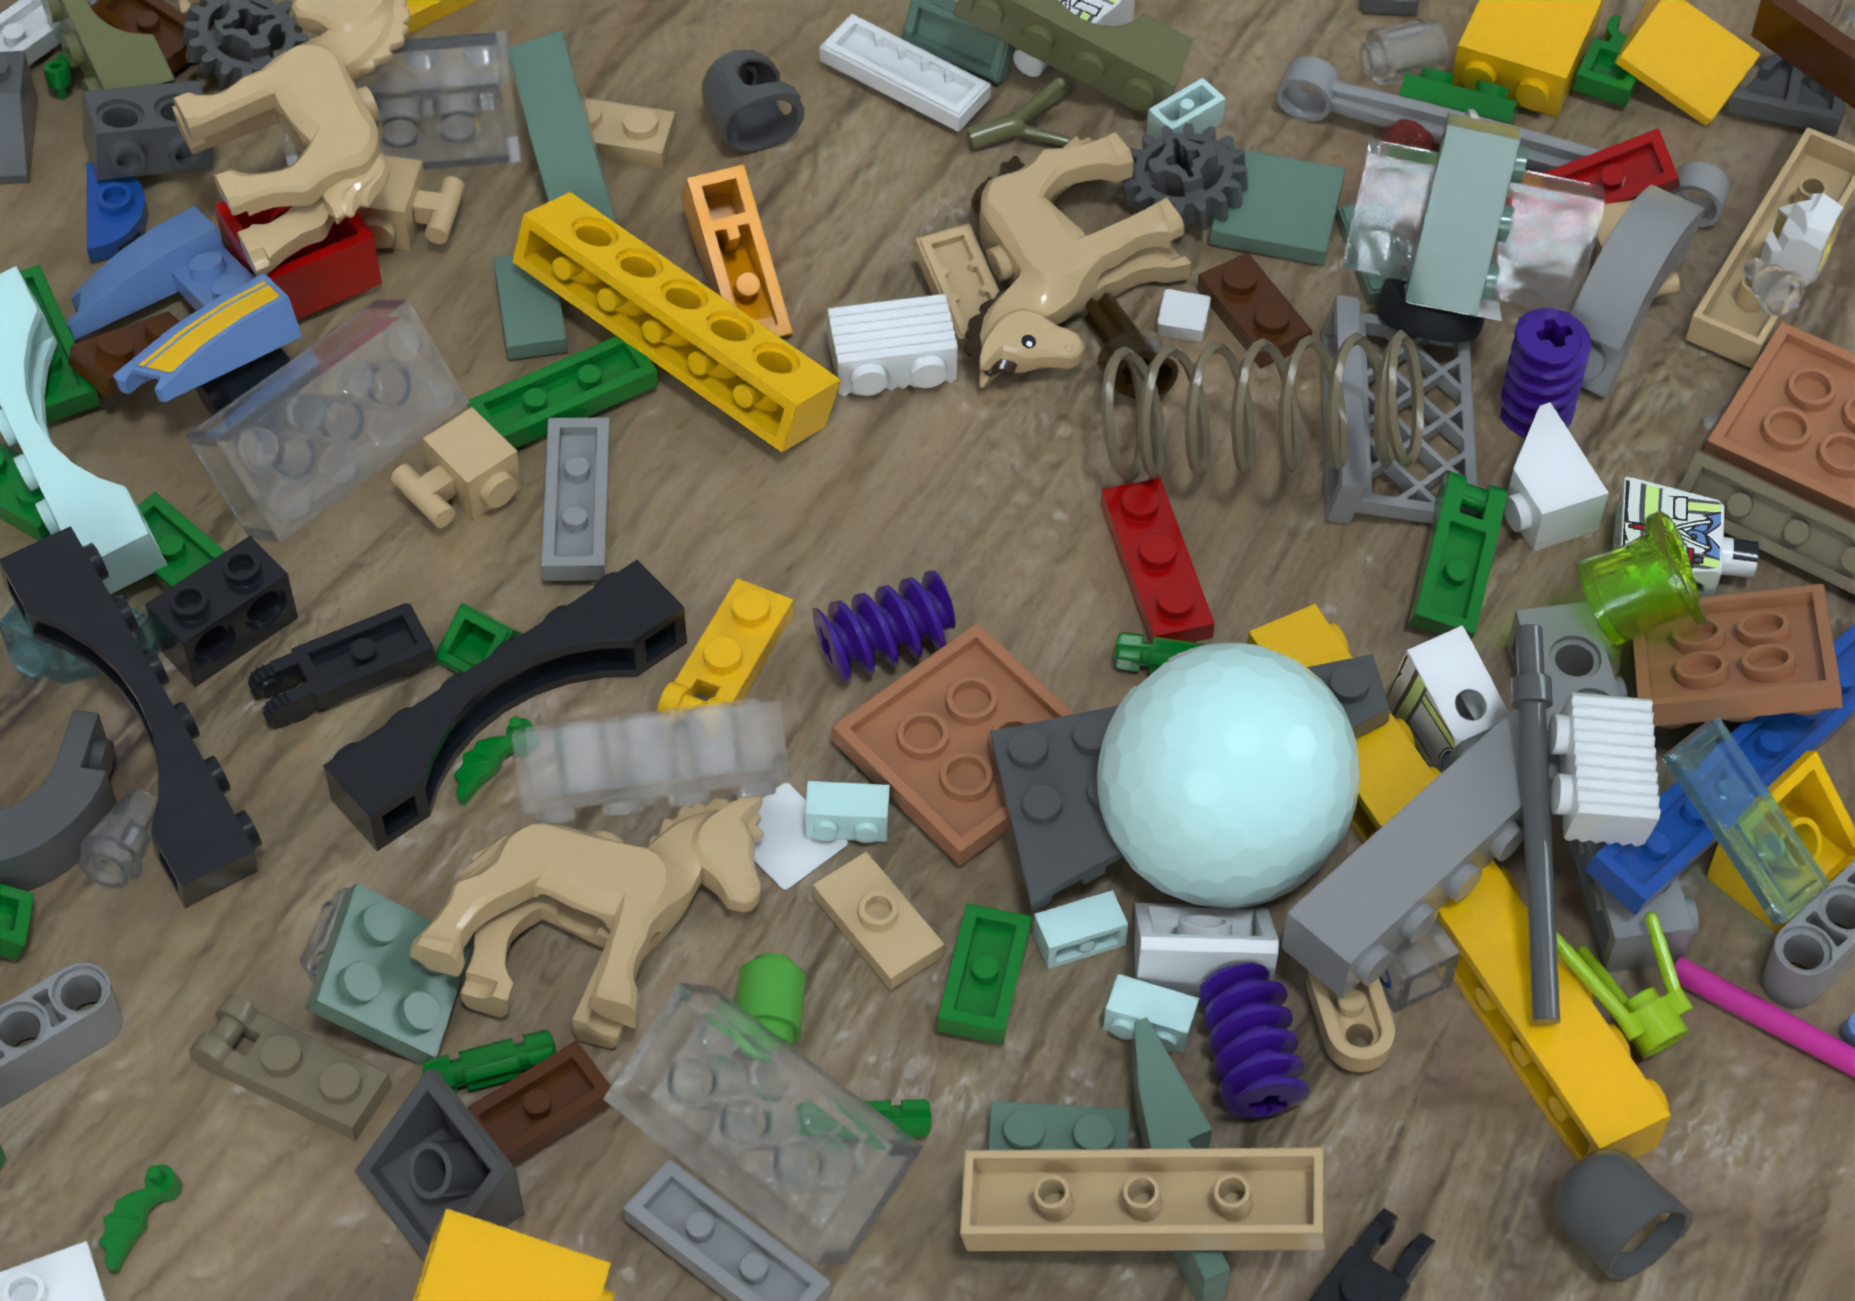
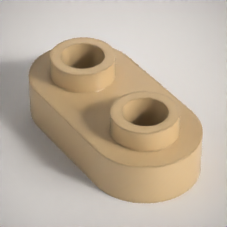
M1307 970L1305 980L1307 993L1329 1057L1338 1066L1352 1072H1369L1382 1066L1392 1051L1395 1025L1380 979L1378 978L1370 985H1365L1361 981L1341 998ZM1360 1037L1365 1039L1369 1045L1357 1047L1350 1044L1347 1039Z

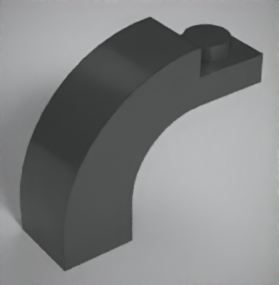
M73 710L55 765L47 780L37 791L23 801L0 809V884L27 892L55 880L79 863L105 834L118 805L108 778L114 764V743L112 740H107L99 713Z

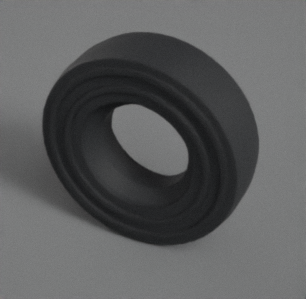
M1396 275L1384 281L1378 298L1377 314L1389 326L1399 331L1402 329L1406 334L1439 342H1468L1479 336L1485 318L1407 303L1405 301V284H1407L1409 275Z

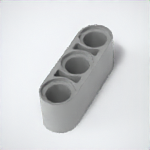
M1855 860L1792 918L1776 936L1761 972V984L1767 996L1780 1006L1792 1009L1807 1007L1815 1002L1855 963ZM1832 922L1840 923L1841 925L1847 927V929L1840 928L1834 925ZM1789 962L1798 963L1804 966L1807 970L1796 968Z
M75 963L61 969L0 1005V1109L108 1045L117 1037L122 1028L123 1015L108 974L101 967L91 963ZM97 1002L94 1006H92L89 1009L83 1011H75L78 1007L85 1003ZM36 1038L26 1046L14 1047L24 1039Z

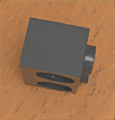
M189 81L82 91L83 139L97 180L213 169V147L193 155L179 130L172 108L175 106L174 97L188 92L203 95L199 82Z

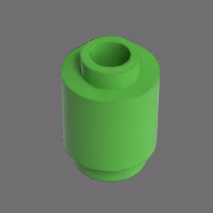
M777 953L758 955L754 960L744 963L738 971L733 1032L739 1039V1049L752 1058L761 1060L785 1058L793 1052L794 1043L801 1038L806 974L802 968L794 964L785 955Z

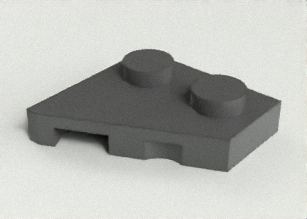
M1775 54L1759 67L1757 77L1745 88L1739 85L1733 91L1728 113L1803 129L1809 127L1822 133L1837 135L1845 102Z

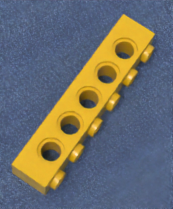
M568 192L523 214L512 259L514 264L627 344L646 355L651 361L781 453L826 427L841 379L572 192Z

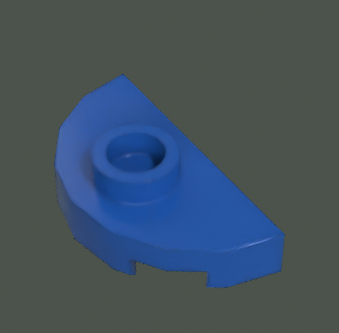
M87 163V252L90 263L112 258L119 252L118 248L131 241L136 234L137 237L141 236L145 231L149 212L142 186L134 177L97 180L92 163Z

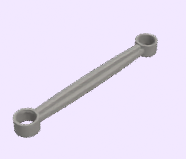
M1312 56L1298 57L1289 63L1276 93L1280 107L1288 115L1301 121H1319L1324 119L1331 111L1438 144L1441 143L1447 114L1451 113L1460 116L1466 114L1465 112L1341 82L1338 72L1332 65ZM1297 84H1305L1315 88L1317 91H1319L1321 94H1312L1306 92L1303 89H1301ZM1479 116L1484 121L1520 128L1522 136L1519 146L1529 148L1526 164L1528 169L1546 172L1600 151V149ZM1694 161L1682 164L1676 169L1681 187L1669 191V193L1706 208L1698 228L1715 224L1721 218L1730 191L1728 177L1721 169L1709 163ZM1684 190L1699 191L1711 199H1698L1688 195Z

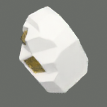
M1812 193L1808 198H1799L1797 203L1780 207L1777 217L1765 239L1760 257L1767 276L1800 289L1815 282L1835 241L1843 217L1844 207L1824 193Z

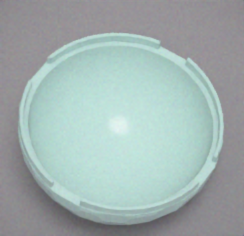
M1215 643L1195 647L1168 658L1169 661L1160 666L1137 687L1133 686L1116 709L1102 742L1098 761L1097 786L1101 813L1110 837L1131 868L1161 892L1197 906L1238 909L1266 903L1295 890L1326 865L1337 851L1347 833L1356 809L1360 786L1358 748L1344 707L1330 688L1303 664L1292 657L1263 646L1244 643Z

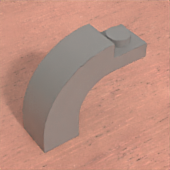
M1650 185L1637 196L1625 211L1598 255L1570 313L1583 323L1590 334L1592 346L1581 387L1605 398L1613 392L1638 329L1653 299L1667 277L1684 262L1706 208L1654 185Z

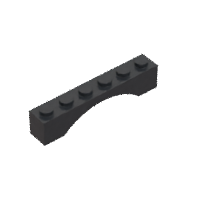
M70 526L1 558L0 568L4 585L34 639L63 649L96 669L122 693L141 720L156 754L158 764V800L151 827L154 853L184 907L187 908L256 873L255 848L262 845L257 829L245 810L234 814L224 796L225 793L231 791L222 767L213 755L203 759L193 741L200 737V733L189 709L183 701L172 705L162 687L169 683L166 670L153 648L142 652L132 634L139 630V626L126 599L122 595L114 599L110 596L103 583V580L109 578V573L95 545L91 542L82 546Z
M635 560L619 572L608 573L595 584L593 589L568 605L556 607L547 614L541 623L518 638L504 641L489 657L465 673L461 672L449 677L439 690L413 707H406L397 711L384 726L359 742H352L341 748L332 760L323 765L332 802L373 848L379 851L431 816L439 788L455 760L477 734L502 714L536 695L568 684L601 678L638 677L686 645L687 635L684 606L638 560Z

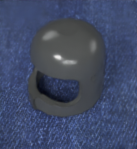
M735 50L715 60L706 71L702 81V101L721 137L730 149L739 153H756L772 148L787 141L797 132L804 120V106L800 100V94L794 86L780 82V72L770 58L755 50ZM777 100L791 104V112L784 115Z
M1615 1149L1599 1150L1584 1156L1576 1162L1560 1180L1553 1197V1213L1561 1228L1610 1279L1624 1280L1635 1276L1653 1265L1678 1239L1685 1236L1693 1220V1213L1671 1192L1663 1188L1640 1163L1629 1154ZM1670 1213L1666 1221L1659 1222L1636 1250L1630 1252L1621 1251L1630 1239L1658 1215Z

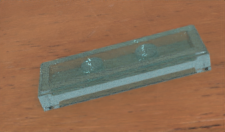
M1720 717L1706 721L1662 756V759L1773 925L1790 920L1831 885Z

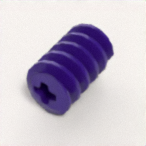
M1538 308L1526 312L1518 319L1504 376V384L1500 394L1502 402L1501 420L1508 429L1525 438L1528 435L1539 406L1550 402L1565 426L1568 428L1571 425L1592 347L1590 334L1580 320L1570 313L1556 308Z
M935 570L926 571L922 577L921 584L913 577L901 579L898 585V593L890 585L878 587L875 592L874 601L866 593L855 594L851 600V610L842 600L830 602L827 609V617L818 608H813L814 626L825 658L845 683L851 681V661L858 660L865 672L870 675L875 673L876 653L881 652L890 666L899 665V646L905 644L913 658L919 659L922 658L923 653L922 638L929 637L938 651L946 645V630L955 629L956 626L952 600L943 580Z
M1256 963L1237 964L1221 969L1207 977L1199 989L1200 1002L1205 1008V1026L1210 1032L1209 1045L1215 1055L1214 1069L1221 1081L1220 1097L1225 1103L1229 1114L1237 1118L1247 1119L1272 1116L1298 1106L1308 1098L1310 1093L1309 1085L1304 1080L1297 1078L1304 1070L1303 1060L1298 1055L1292 1054L1297 1050L1298 1037L1293 1031L1286 1030L1293 1021L1292 1012L1287 1007L1281 1006L1286 1002L1287 990L1282 983L1268 980L1270 972L1265 966Z

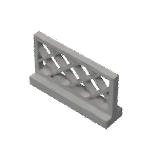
M1336 295L1320 331V342L1325 345L1334 360L1342 343L1355 332L1364 337L1366 335L1385 337L1390 341L1399 330L1383 322L1378 315L1360 313V298ZM1407 334L1414 341L1421 371L1427 376L1423 380L1424 394L1438 386L1456 403L1455 408L1444 414L1424 396V418L1430 425L1423 429L1422 445L1418 458L1433 473L1420 482L1403 468L1396 458H1394L1393 463L1387 470L1377 459L1375 440L1370 437V431L1374 429L1375 395L1368 389V384L1374 381L1375 377L1368 357L1359 345L1353 346L1347 356L1341 383L1348 422V460L1340 471L1331 464L1326 436V407L1329 382L1321 361L1325 522L1350 525L1356 512L1433 524L1437 507L1436 497L1428 490L1441 482L1448 470L1466 476V483L1478 487L1469 341L1460 343L1439 342ZM1402 343L1398 354V364L1407 359ZM1427 344L1450 347L1453 350V360L1444 367H1441L1422 348ZM1397 371L1396 392L1400 395L1397 398V410L1399 412L1408 405L1412 406L1410 382ZM1398 417L1402 443L1407 454L1411 428ZM1438 433H1441L1458 449V455L1448 462L1426 443ZM1384 472L1404 493L1398 497L1373 494L1372 479ZM1460 507L1461 513L1477 518V512Z

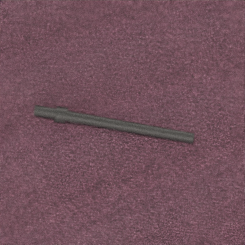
M1524 624L1515 628L1517 675L1511 678L1512 707L1519 710L1532 1023L1537 1025H1553L1560 1023L1546 717V709L1553 705L1552 678L1544 673L1542 626Z

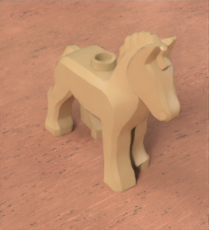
M294 0L292 12L298 26L319 35L318 37L284 51L263 69L242 77L223 91L212 95H197L188 92L173 98L175 106L172 108L177 125L193 155L278 123L282 124L297 149L301 152L300 157L296 161L280 170L249 174L230 169L213 175L217 190L233 216L245 211L251 216L274 207L292 206L284 215L268 224H252L249 228L237 232L244 255L256 277L263 273L267 275L301 248L326 239L334 220L339 224L346 216L349 218L354 217L356 211L361 206L369 208L373 200L386 185L390 176L389 166L382 152L379 132L375 121L380 119V113L369 88L365 85L357 89L355 84L362 77L373 73L375 67L391 61L392 51L401 48L405 44L404 36L409 32V27L406 24L411 18L409 9L406 7L407 0Z
M750 795L730 803L727 799L715 798L708 805H705L702 801H699L693 807L685 805L679 810L674 820L664 819L658 834L650 838L647 848L625 844L619 837L606 831L587 833L571 827L550 823L532 824L501 836L481 850L471 854V859L474 862L457 873L458 880L452 885L446 904L433 921L414 939L410 947V958L421 962L429 970L458 977L465 964L464 947L474 933V952L471 963L466 971V981L460 993L461 1001L470 1009L502 1018L508 1014L513 1000V982L505 967L508 949L512 941L520 933L544 919L595 945L604 947L572 1018L573 1034L578 1041L613 1049L617 1047L623 1032V1025L637 1029L639 1000L635 978L643 959L668 935L681 919L701 884L714 892L730 910L745 913L758 905L761 897V883L754 865V843L764 837L763 831L757 827L762 820L758 813L763 804L762 798L757 795Z

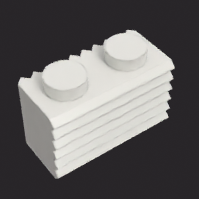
M945 293L827 308V340L834 375L841 379L838 394L843 397L849 393L871 396L880 393L885 388L892 391L896 387L905 389L909 385L915 388H932L944 381L952 383L957 379L958 347Z
M1571 692L1560 714H1552L1547 733L1549 754L1559 755L1560 773H1556L1552 781L1550 804L1553 814L1563 815V832L1566 840L1578 839L1581 842L1591 840L1595 844L1605 841L1609 845L1618 842L1622 846L1631 843L1635 847L1644 845L1659 821L1661 811L1658 807L1660 797L1658 796L1656 748L1654 747L1656 737L1653 735L1655 725L1652 723L1654 713L1652 712L1653 701L1651 699Z

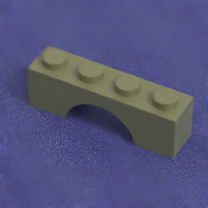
M41 0L49 22L59 21L64 31V34L61 35V43L69 65L72 68L80 66L86 78L82 79L83 91L175 83L172 72L153 34L130 33L107 24L92 10L89 5L91 0Z
M958 0L952 15L976 28L987 32L1147 117L1148 109L1167 99L1175 89L1193 41L1188 36L1144 13L1132 22L1124 25L1104 26L1080 18L1068 10L1059 0Z

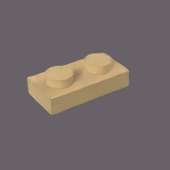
M584 98L595 143L603 160L663 169L676 130V114L674 111Z

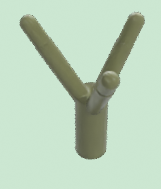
M1058 77L1016 112L966 128L972 149L976 150L1015 136L1063 148L1073 138L1027 126L1025 122L1072 92L1071 84L1065 83L1063 78Z

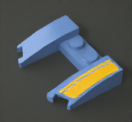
M195 206L155 226L116 253L71 295L74 308L78 312L67 319V326L73 339L76 340L179 292L194 307L196 312L168 329L113 375L118 389L126 394H131L140 385L152 379H158L159 381L154 390L158 400L161 402H167L302 337L289 296L265 273L254 277L224 248L218 228Z

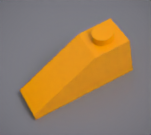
M744 164L687 178L680 197L694 246L711 290L780 338L791 336L793 334Z

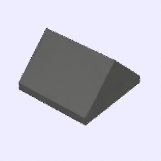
M437 1069L426 1070L355 1169V1172L424 1261L432 1235L446 1208L504 1228L525 1215L515 1167Z

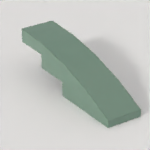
M556 31L507 47L548 201L572 192L618 224L602 156L595 143L585 99L578 86L569 45L563 31Z
M1147 1017L1134 1022L1131 1065L1134 1116L1140 1148L1210 1149L1213 1129ZM1220 1250L1172 1251L1195 1301H1222L1226 1298L1231 1268Z

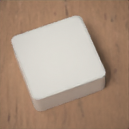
M1166 289L1157 321V335L1198 343L1202 342L1210 311V296Z

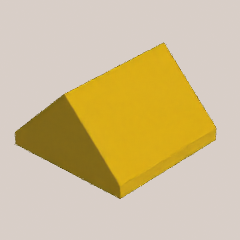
M1646 0L1614 63L1706 127L1720 111L1760 56V53L1685 0Z
M1807 750L1736 816L1722 833L1706 875L1708 880L1777 934L1855 860V826L1817 751Z

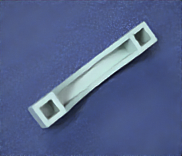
M17 266L0 274V405L2 407L0 409V432L9 446L19 443L23 454L13 459L30 491L40 487L45 499L35 503L50 534L53 535L71 526L82 546L92 542L108 570L109 578L103 580V583L109 594H112L168 564L144 516L127 488L98 478L77 466L53 445L46 422L44 396L48 369L57 346V341L37 300Z

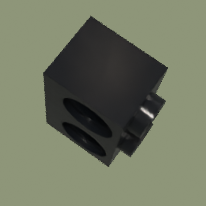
M248 536L145 604L158 649L194 687H197L298 619L288 573L251 536Z

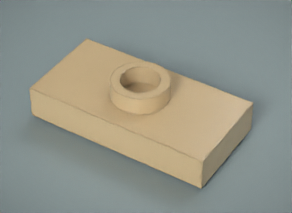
M970 223L915 238L912 248L932 295L946 294L958 348L964 347L965 343L969 340L965 338V333L969 330L968 322L973 316L980 314V305L994 299L996 294L1000 292Z
M864 852L812 885L813 898L890 991L945 956V944L867 852Z

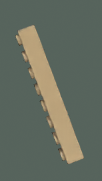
M1807 127L1693 313L1685 340L1753 368L1801 290L1798 287L1767 276L1760 260L1765 239L1777 217L1780 207L1805 201L1812 193H1824L1844 207L1843 220L1855 199V146Z
M1323 1148L965 1150L960 1235L967 1251L1326 1250V1162Z

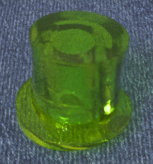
M1662 511L1647 515L1644 524L1645 534L1621 547L1578 560L1577 562L1578 576L1588 605L1603 633L1616 648L1658 625L1688 615L1692 617L1697 626L1707 622L1682 535L1674 521Z

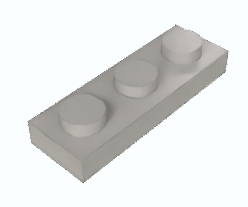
M609 417L548 418L541 562L543 581L600 580L606 575L611 447Z
M671 1159L623 1207L624 1220L728 1301H826L832 1295V1282Z

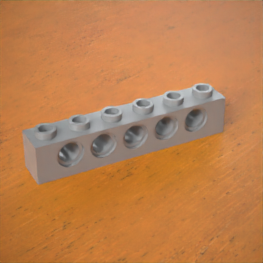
M1590 601L1516 610L1507 643L1515 676L1517 675L1515 628L1524 624H1536L1542 626L1545 674L1550 676L1554 673L1578 693L1628 697L1622 677H1614L1610 665L1612 651L1608 629L1605 625L1597 624ZM1557 815L1564 837L1563 815ZM1564 838L1601 964L1608 972L1658 966L1645 922V915L1650 911L1658 915L1673 963L1675 964L1680 956H1685L1691 937L1698 933L1699 918L1694 899L1690 895L1684 896L1679 876L1635 915L1584 870L1592 857L1607 843L1603 841L1595 844L1591 840L1581 842L1578 839L1568 841Z

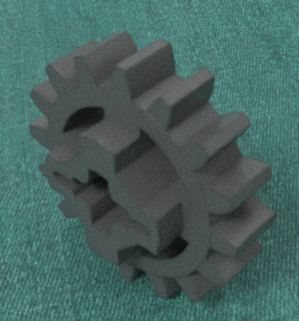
M200 0L199 5L190 4L183 28L182 44L187 45L186 61L188 63L200 62L198 77L201 79L212 75L218 77L217 89L223 91L228 88L230 83L235 84L242 77L263 69L284 51L308 41L309 36L302 33L303 28L298 26L294 16L289 17L292 3L289 0L279 4H275L271 0ZM282 48L280 52L276 54L277 49Z
M1186 123L1182 133L1174 134L1169 126L1162 127V138L1156 140L1151 136L1145 135L1141 137L1143 150L1130 149L1134 161L1133 177L1122 180L1126 206H1134L1135 214L1167 197L1182 217L1184 231L1187 223L1193 222L1203 231L1208 229L1207 218L1214 216L1221 221H1226L1229 219L1228 206L1241 207L1243 204L1242 191L1248 190V173L1244 150L1234 149V138L1231 135L1216 140L1215 127L1209 126L1202 134L1194 133L1192 123Z

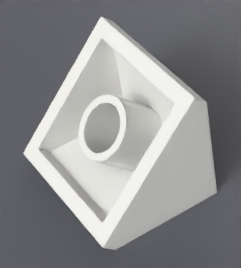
M1134 903L1135 979L1199 998L1200 985L1207 977L1221 969L1237 964L1256 963L1265 966L1270 972L1268 980H1274L1279 939L1267 906L1225 909L1194 904Z

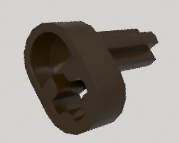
M1104 293L1099 301L1091 298L1086 303L1085 308L1089 313L1085 319L1105 344L1097 360L1101 373L1104 375L1112 354L1125 346L1136 351L1149 367L1154 356L1163 346L1158 341L1142 335L1110 293ZM1171 356L1164 359L1158 371L1155 383L1159 397L1172 388L1178 377V366ZM1122 360L1116 371L1114 389L1118 393L1136 399L1131 372L1126 361Z

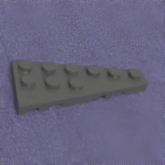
M1373 654L1306 667L1330 688L1344 707L1356 739L1389 722L1390 707ZM1119 705L990 731L992 751L1032 913L1051 903L1052 895L1080 880L1083 885L1104 875L1106 866L1124 857L1105 826L1100 809L1097 786L1098 761L1102 742L1108 725Z

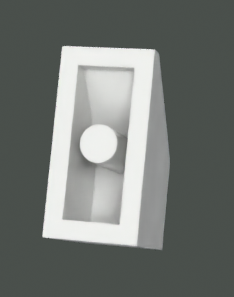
M1551 402L1540 405L1513 468L1504 509L1509 526L1515 532H1521L1532 552L1598 531L1609 494Z

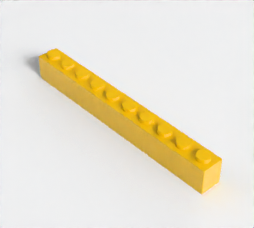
M1316 604L1248 632L1247 644L1263 646L1292 657L1305 667L1353 658L1349 653L1347 640L1340 627L1335 623L1329 624ZM1390 711L1389 722L1356 739L1360 786L1356 809L1349 826L1362 845L1441 774L1436 767H1429L1417 751L1413 734L1407 723L1401 718L1395 719ZM1492 860L1482 869L1483 872L1479 882L1463 900L1456 902L1451 898L1438 910V916L1434 924L1424 937L1576 1162L1590 1153L1604 1149L1620 1150L1629 1154L1632 1158H1637L1659 1147L1671 1116L1665 1094L1654 1080L1644 1077L1631 1058L1630 1048L1623 1033L1617 1026L1607 1024L1593 1004V996L1590 990L1573 971H1570L1558 954L1560 1023L1553 1025H1537L1532 1023L1527 907L1520 899L1519 888L1513 875L1505 867H1498L1495 861Z

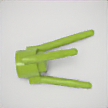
M1650 911L1646 913L1645 922L1667 993L1665 996H1660L1655 987H1651L1629 999L1587 946L1581 945L1575 951L1556 930L1557 954L1617 1021L1628 1041L1633 1042L1643 1059L1654 1056L1669 1048L1690 1032L1681 1016L1692 1010L1693 1006L1680 986L1665 935L1663 934L1658 915L1655 912Z

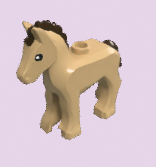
M1116 132L1095 141L1089 137L1080 140L1076 136L1063 148L1041 150L1027 165L1021 163L1019 157L1015 155L1009 162H1002L1000 164L999 173L996 177L988 176L986 181L981 183L973 193L971 209L973 216L980 225L981 245L985 250L987 264L993 277L998 282L1006 280L1010 286L998 292L994 299L981 304L979 308L980 314L973 316L968 322L969 330L965 333V338L969 340L965 343L964 348L968 357H971V366L980 369V388H985L1001 373L1012 376L1013 373H1022L1040 368L1071 369L1079 365L1084 360L1085 343L1078 333L1058 326V324L1087 311L1085 305L1091 298L1099 301L1104 293L1117 296L1128 288L1142 283L1154 281L1170 283L1190 279L1191 262L1185 255L1180 256L1170 245V241L1184 235V224L1182 217L1167 197L1133 216L1090 235H1085L1074 222L1053 205L1065 190L1076 183L1099 179L1117 183L1133 177L1134 161L1131 150Z

